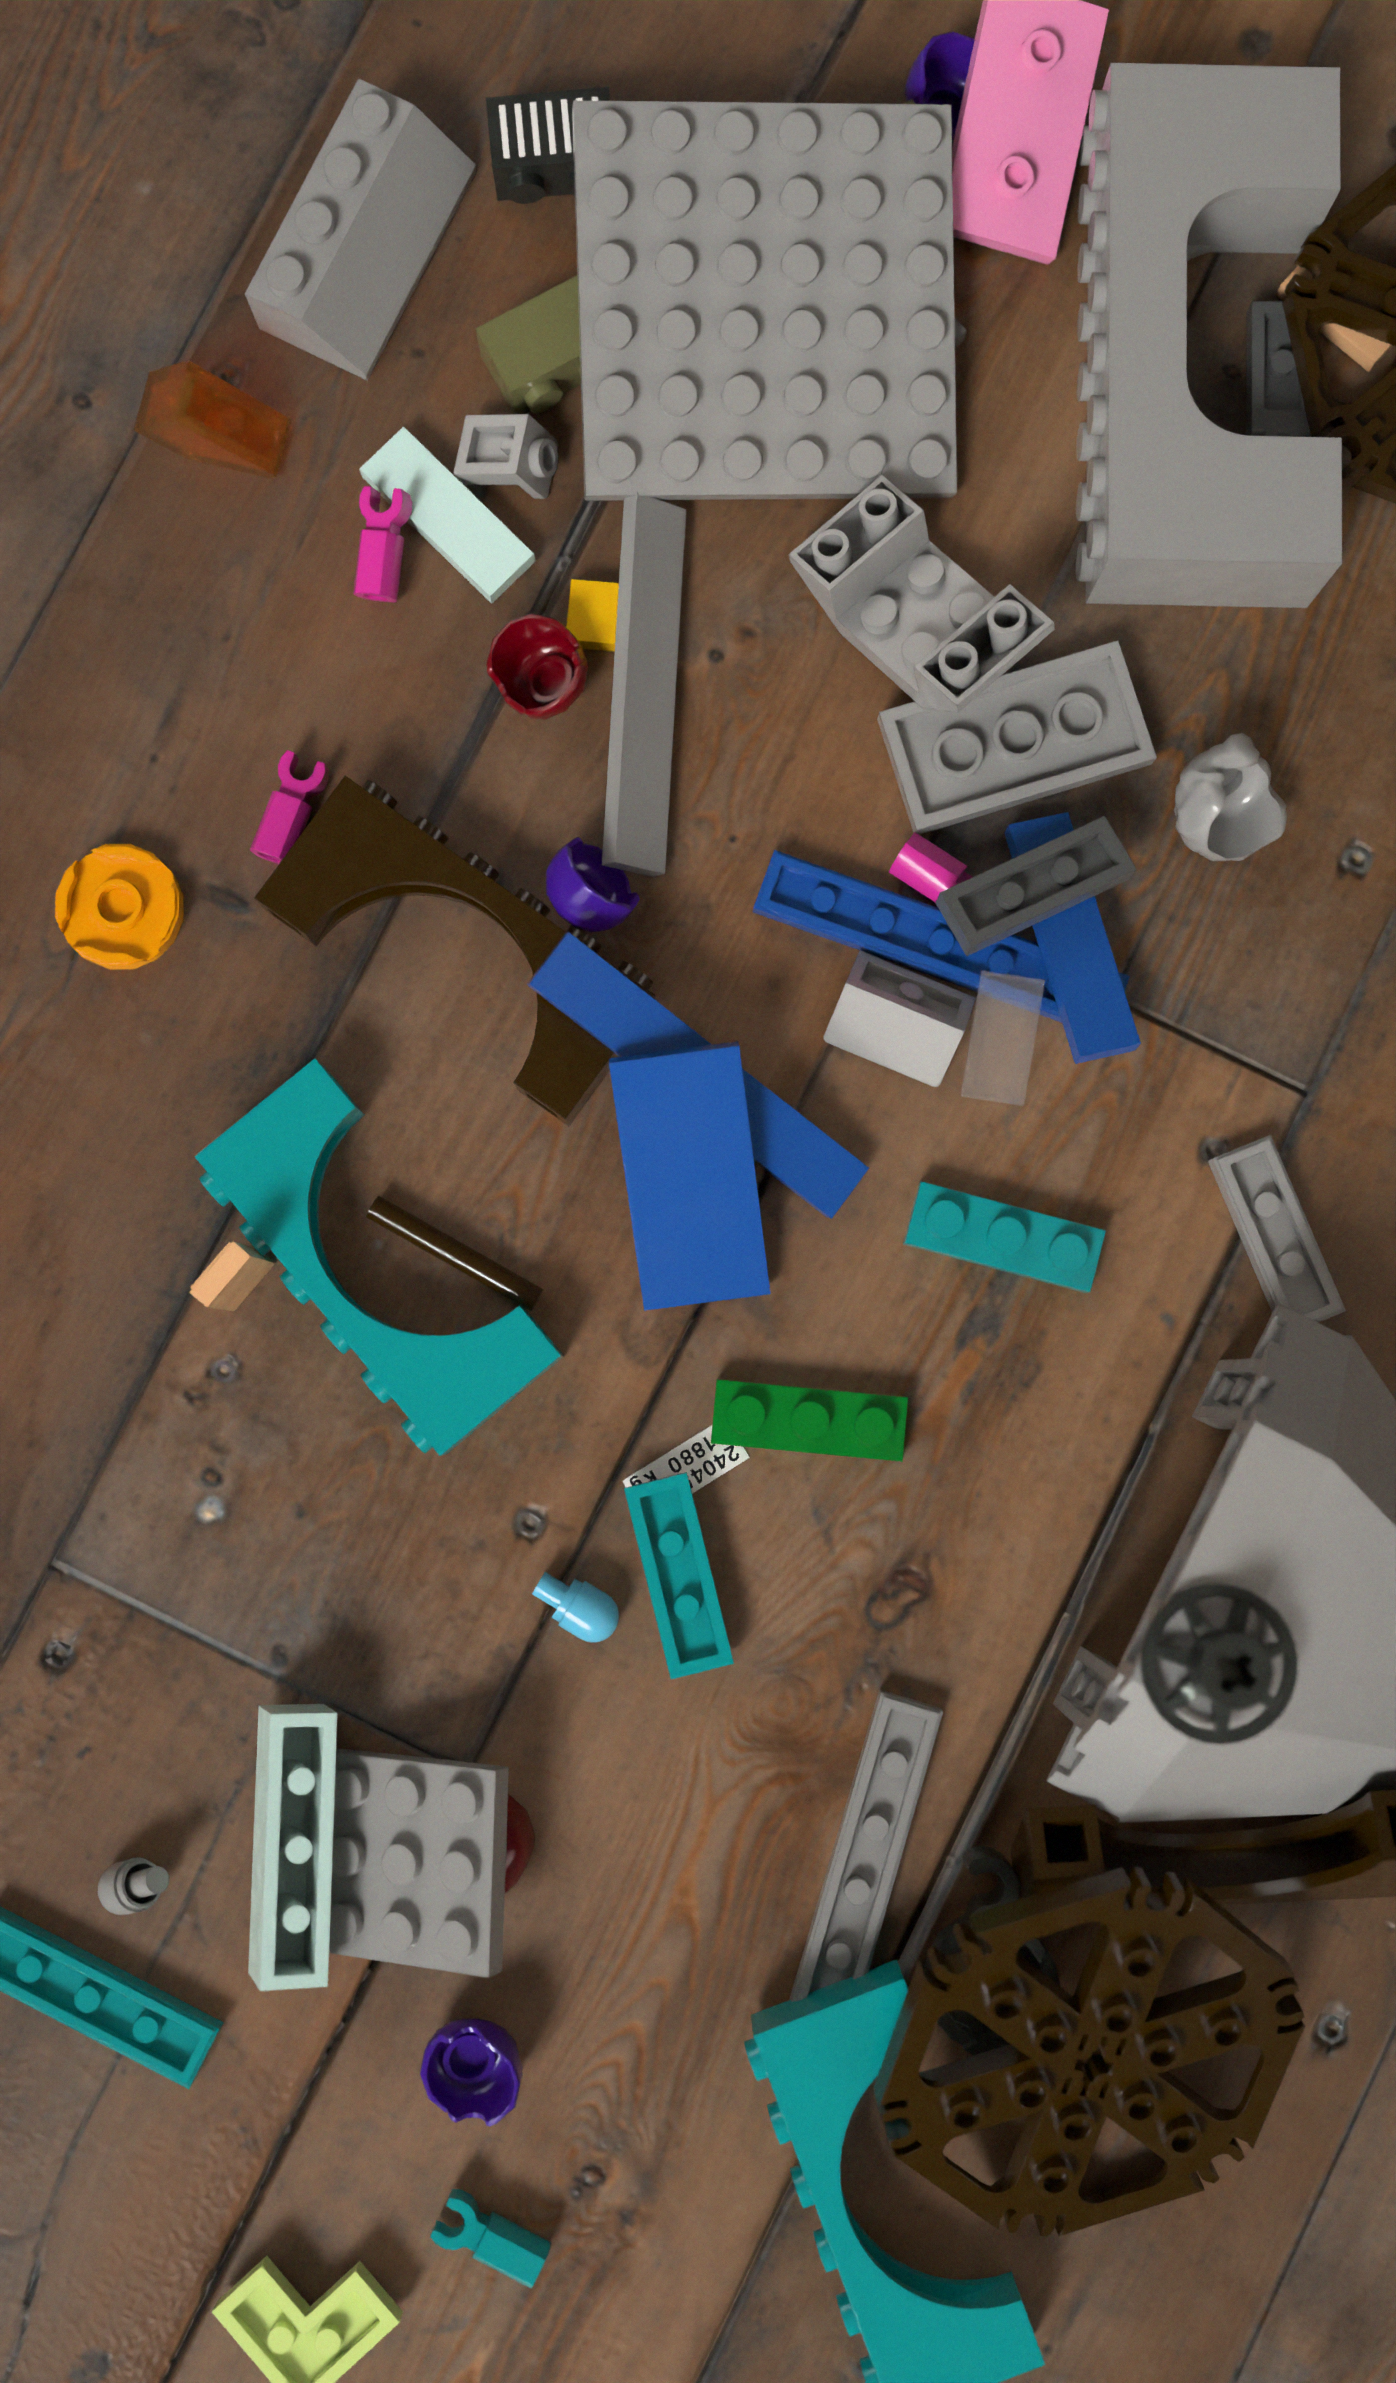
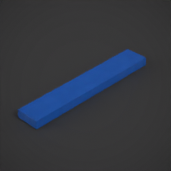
M774 850L755 901L753 913L1062 1022L1038 943L1011 935L966 957L939 908ZM1119 972L1125 991L1130 976Z
M569 932L565 933L527 983L530 988L619 1057L712 1045ZM742 1068L754 1162L825 1217L832 1219L868 1171L869 1167Z

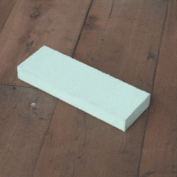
M404 426L360 468L362 478L379 491L381 496L390 505L392 504L394 488H401L411 495L412 513L408 522L491 604L536 562L534 553Z

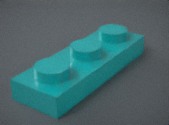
M921 1181L918 1184L903 1244L1083 1293L1091 1292L1106 1231Z
M687 1472L625 1487L624 1491L670 1678L675 1679L734 1664Z

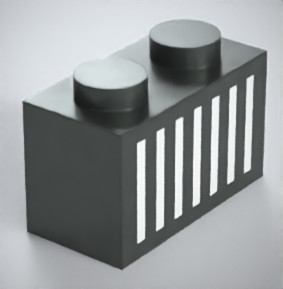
M609 87L486 97L491 162L497 201L512 200L516 203L529 204L548 196L570 194L575 196L573 100L611 101Z

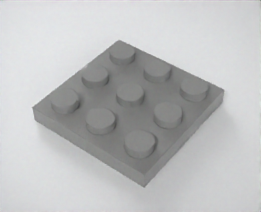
M342 1748L336 1749L329 1953L487 1978L502 1972L509 1767Z

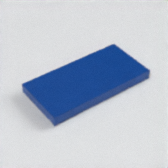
M739 1042L609 1058L644 1311L771 1294Z

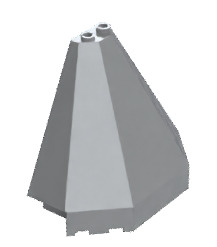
M1277 1303L1251 1358L1219 1360L1192 1415L1193 1418L1213 1428L1229 1429L1232 1432L1119 1666H1115L1105 1658L1080 1646L1053 1702V1705L1074 1724L1047 1778V1782L1108 1812L1117 1823L1327 1814L1358 1801L1370 1791L1396 1790V1400L1352 1335L1343 1336ZM1209 1584L1233 1585L1249 1590L1266 1600L1279 1612L1289 1627L1296 1645L1298 1658L1297 1682L1292 1698L1284 1713L1272 1726L1258 1736L1242 1742L1225 1745L1204 1743L1191 1739L1172 1728L1159 1716L1151 1704L1142 1683L1140 1668L1141 1646L1146 1631L1158 1611L1181 1592ZM1214 1597L1195 1602V1604L1211 1627L1216 1630L1224 1629L1225 1622L1237 1600ZM1250 1607L1245 1635L1257 1640L1259 1643L1278 1641L1269 1622L1258 1611ZM1183 1609L1166 1624L1159 1638L1158 1645L1192 1648L1193 1644L1197 1641L1190 1630ZM1282 1655L1271 1659L1274 1676L1269 1693L1273 1697L1278 1690L1282 1678ZM1155 1657L1156 1681L1162 1696L1166 1700L1182 1682L1189 1678L1187 1667ZM1204 1696L1192 1700L1175 1711L1182 1719L1194 1726L1215 1729L1211 1711V1700ZM1257 1703L1246 1709H1231L1229 1729L1251 1722L1266 1707Z

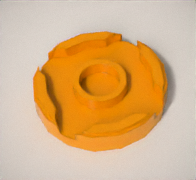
M104 844L90 850L93 853L84 856L80 861L76 860L65 870L55 893V918L67 942L87 961L110 970L136 969L157 960L175 942L184 921V896L175 874L152 852L132 844Z

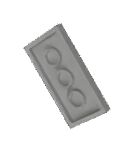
M1118 641L1001 675L958 713L922 708L914 701L881 711L877 718L913 833L916 832L919 835L1149 766L1157 758Z

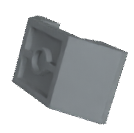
M883 475L788 554L791 564L839 633L922 708L960 712L1055 630L1054 622L1009 584L994 597L929 541L924 510Z

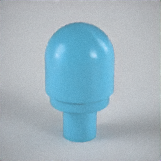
M544 1572L532 1592V1595L556 1609L551 1618L559 1622L558 1626L583 1641L592 1643L603 1641L609 1638L618 1626L619 1610L615 1601L608 1594L587 1581L582 1583L574 1579L572 1584L568 1586Z

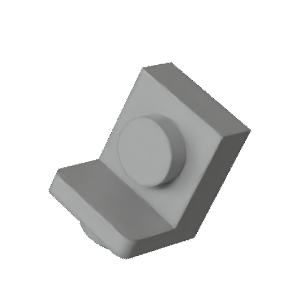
M529 414L466 415L453 474L466 485H519L533 498L546 499L552 476L555 474L558 466V441Z

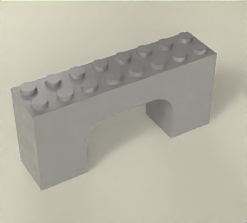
M1110 63L1103 89L1093 90L1089 125H1084L1078 152L1079 165L1088 166V184L1081 185L1078 201V223L1088 224V243H1082L1080 246L1077 270L1078 282L1087 283V303L1082 302L1080 304L1077 322L1078 342H1087V362L1080 363L1077 377V400L1079 402H1087V422H1080L1076 445L1077 461H1086V482L1079 483L1076 499L1077 521H1086V543H1079L1076 580L1078 582H1086V603L1307 608L1342 564V438L1240 435L1218 427L1205 417L1195 404L1187 382V261L1196 256L1212 252L1298 254L1302 249L1300 247L1308 236L1322 225L1341 190L1340 67Z

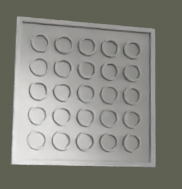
M573 100L572 124L584 500H624L625 498L635 496L637 492L641 496H649L659 500L854 499L881 475L909 498H952L957 493L951 105Z

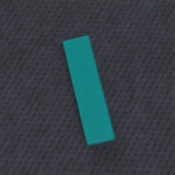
M0 1906L1 1992L187 2089L192 2086L224 2022Z

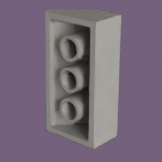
M358 78L245 292L260 330L367 381L477 173L476 164L414 104Z

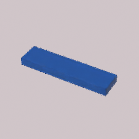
M1066 812L1009 824L1004 834L1013 859L1074 829L1069 813ZM1095 896L1032 925L1074 1063L1078 1064L1135 1051L1141 1042Z

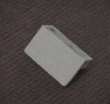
M859 950L824 1034V1041L925 1084L938 1087L965 1032L976 998Z

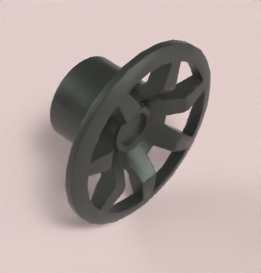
M1209 1584L1181 1592L1158 1611L1146 1631L1141 1646L1140 1668L1142 1683L1151 1704L1159 1716L1172 1728L1191 1739L1204 1743L1225 1745L1242 1742L1258 1736L1272 1726L1284 1713L1292 1698L1297 1682L1298 1658L1296 1645L1289 1627L1279 1612L1266 1600L1249 1590L1233 1585ZM1214 1597L1237 1600L1226 1619L1224 1629L1216 1630L1211 1627L1195 1602ZM1250 1607L1258 1611L1269 1622L1278 1641L1259 1643L1257 1640L1245 1635ZM1183 1609L1190 1630L1197 1641L1193 1644L1192 1648L1158 1645L1159 1638L1166 1624ZM1282 1655V1678L1278 1690L1273 1697L1269 1693L1274 1676L1271 1659ZM1155 1657L1187 1667L1189 1678L1182 1682L1166 1700L1162 1696L1156 1681ZM1204 1696L1211 1700V1711L1215 1729L1194 1726L1182 1719L1175 1711L1192 1700ZM1257 1703L1266 1707L1251 1722L1229 1729L1231 1709H1246Z

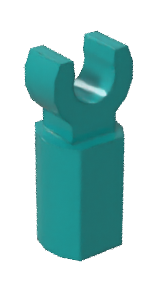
M452 2189L446 2206L459 2212L464 2218V2223L459 2227L453 2228L436 2220L430 2238L436 2245L447 2250H457L466 2247L473 2251L472 2258L532 2288L547 2259L551 2242L493 2211L490 2216L480 2212L477 2201L471 2194L464 2190Z

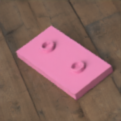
M983 0L952 146L953 237L1047 265L1056 259L1109 9L1081 0Z

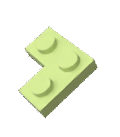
M266 2256L216 2302L212 2313L271 2383H335L400 2323L403 2311L361 2261L309 2306L270 2258Z

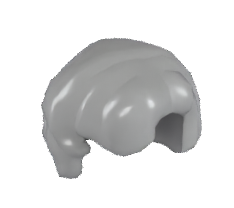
M1243 733L1232 734L1224 743L1214 745L1208 750L1197 754L1184 766L1180 773V781L1176 785L1174 807L1176 830L1189 849L1211 861L1244 860L1280 838L1285 831L1287 805L1270 785V765L1265 759L1260 757V752L1256 749L1251 737Z

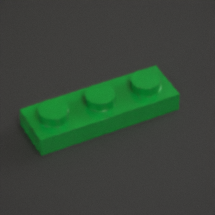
M716 1379L711 1444L903 1462L908 1397Z

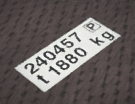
M711 1425L622 1482L625 1487L687 1472L691 1491L694 1493L750 1457L742 1446L711 1444Z

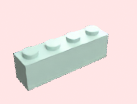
M324 1704L259 1705L248 1973L260 1991L328 1987L337 1712Z

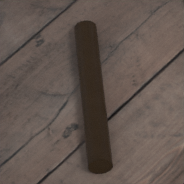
M381 1196L374 1200L367 1213L366 1218L529 1311L534 1309L544 1291L539 1286Z

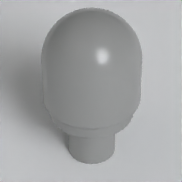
M143 1858L120 1861L111 1865L103 1872L98 1883V1897L103 1907L113 1914L129 1915L149 1909L157 1901L161 1893L167 1889L169 1875L163 1867L156 1866L154 1863Z

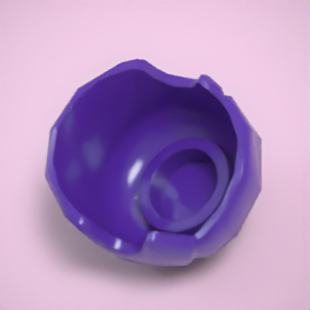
M953 31L931 38L910 67L905 85L906 102L913 99L915 104L951 105L952 143L954 141L975 41L973 38Z
M576 837L559 849L550 861L546 870V895L558 915L574 928H580L588 932L609 930L621 924L629 916L640 900L639 895L631 893L629 880L623 870L602 865V849L598 846L583 844L582 839Z
M479 2018L453 2020L442 2028L437 2029L427 2042L420 2070V2076L428 2099L444 2112H447L453 2122H459L465 2118H481L485 2121L486 2126L489 2127L497 2124L515 2108L523 2074L516 2041L502 2026Z

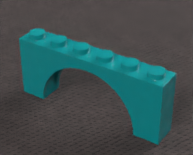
M314 1058L194 1156L206 1170L199 1177V1180L221 1206L224 1207L229 1202H232L246 1219L239 1226V1229L261 1255L264 1256L271 1250L287 1270L279 1275V1277L293 1296L303 1305L312 1300L327 1319L320 1324V1328L333 1345L343 1354L352 1348L366 1365L367 1369L360 1376L374 1395L384 1404L393 1398L408 1418L401 1423V1426L414 1444L425 1454L434 1448L439 1456H443L452 1451L560 1361L564 1355L522 1306H518L506 1316L476 1330L442 1336L420 1335L400 1330L381 1321L366 1311L348 1294L332 1270L323 1248L319 1227V1197L323 1178L334 1151L348 1131L365 1114L327 1068Z
M897 1959L870 1969L864 1976L854 1980L852 1977L809 1992L806 1998L799 2001L791 2002V2000L751 2014L754 2038L744 2041L747 2056L756 2080L760 2081L769 2078L777 2101L767 2104V2108L780 2145L792 2141L800 2163L791 2167L790 2172L803 2209L815 2205L823 2228L813 2231V2235L825 2271L828 2273L838 2269L846 2291L837 2294L836 2298L847 2332L850 2337L861 2333L869 2355L859 2358L865 2382L1000 2383L1044 2366V2359L1012 2272L983 2279L957 2280L941 2278L915 2270L893 2258L869 2237L858 2223L843 2194L840 2182V2161L845 2132L860 2098L878 2076L908 1991Z

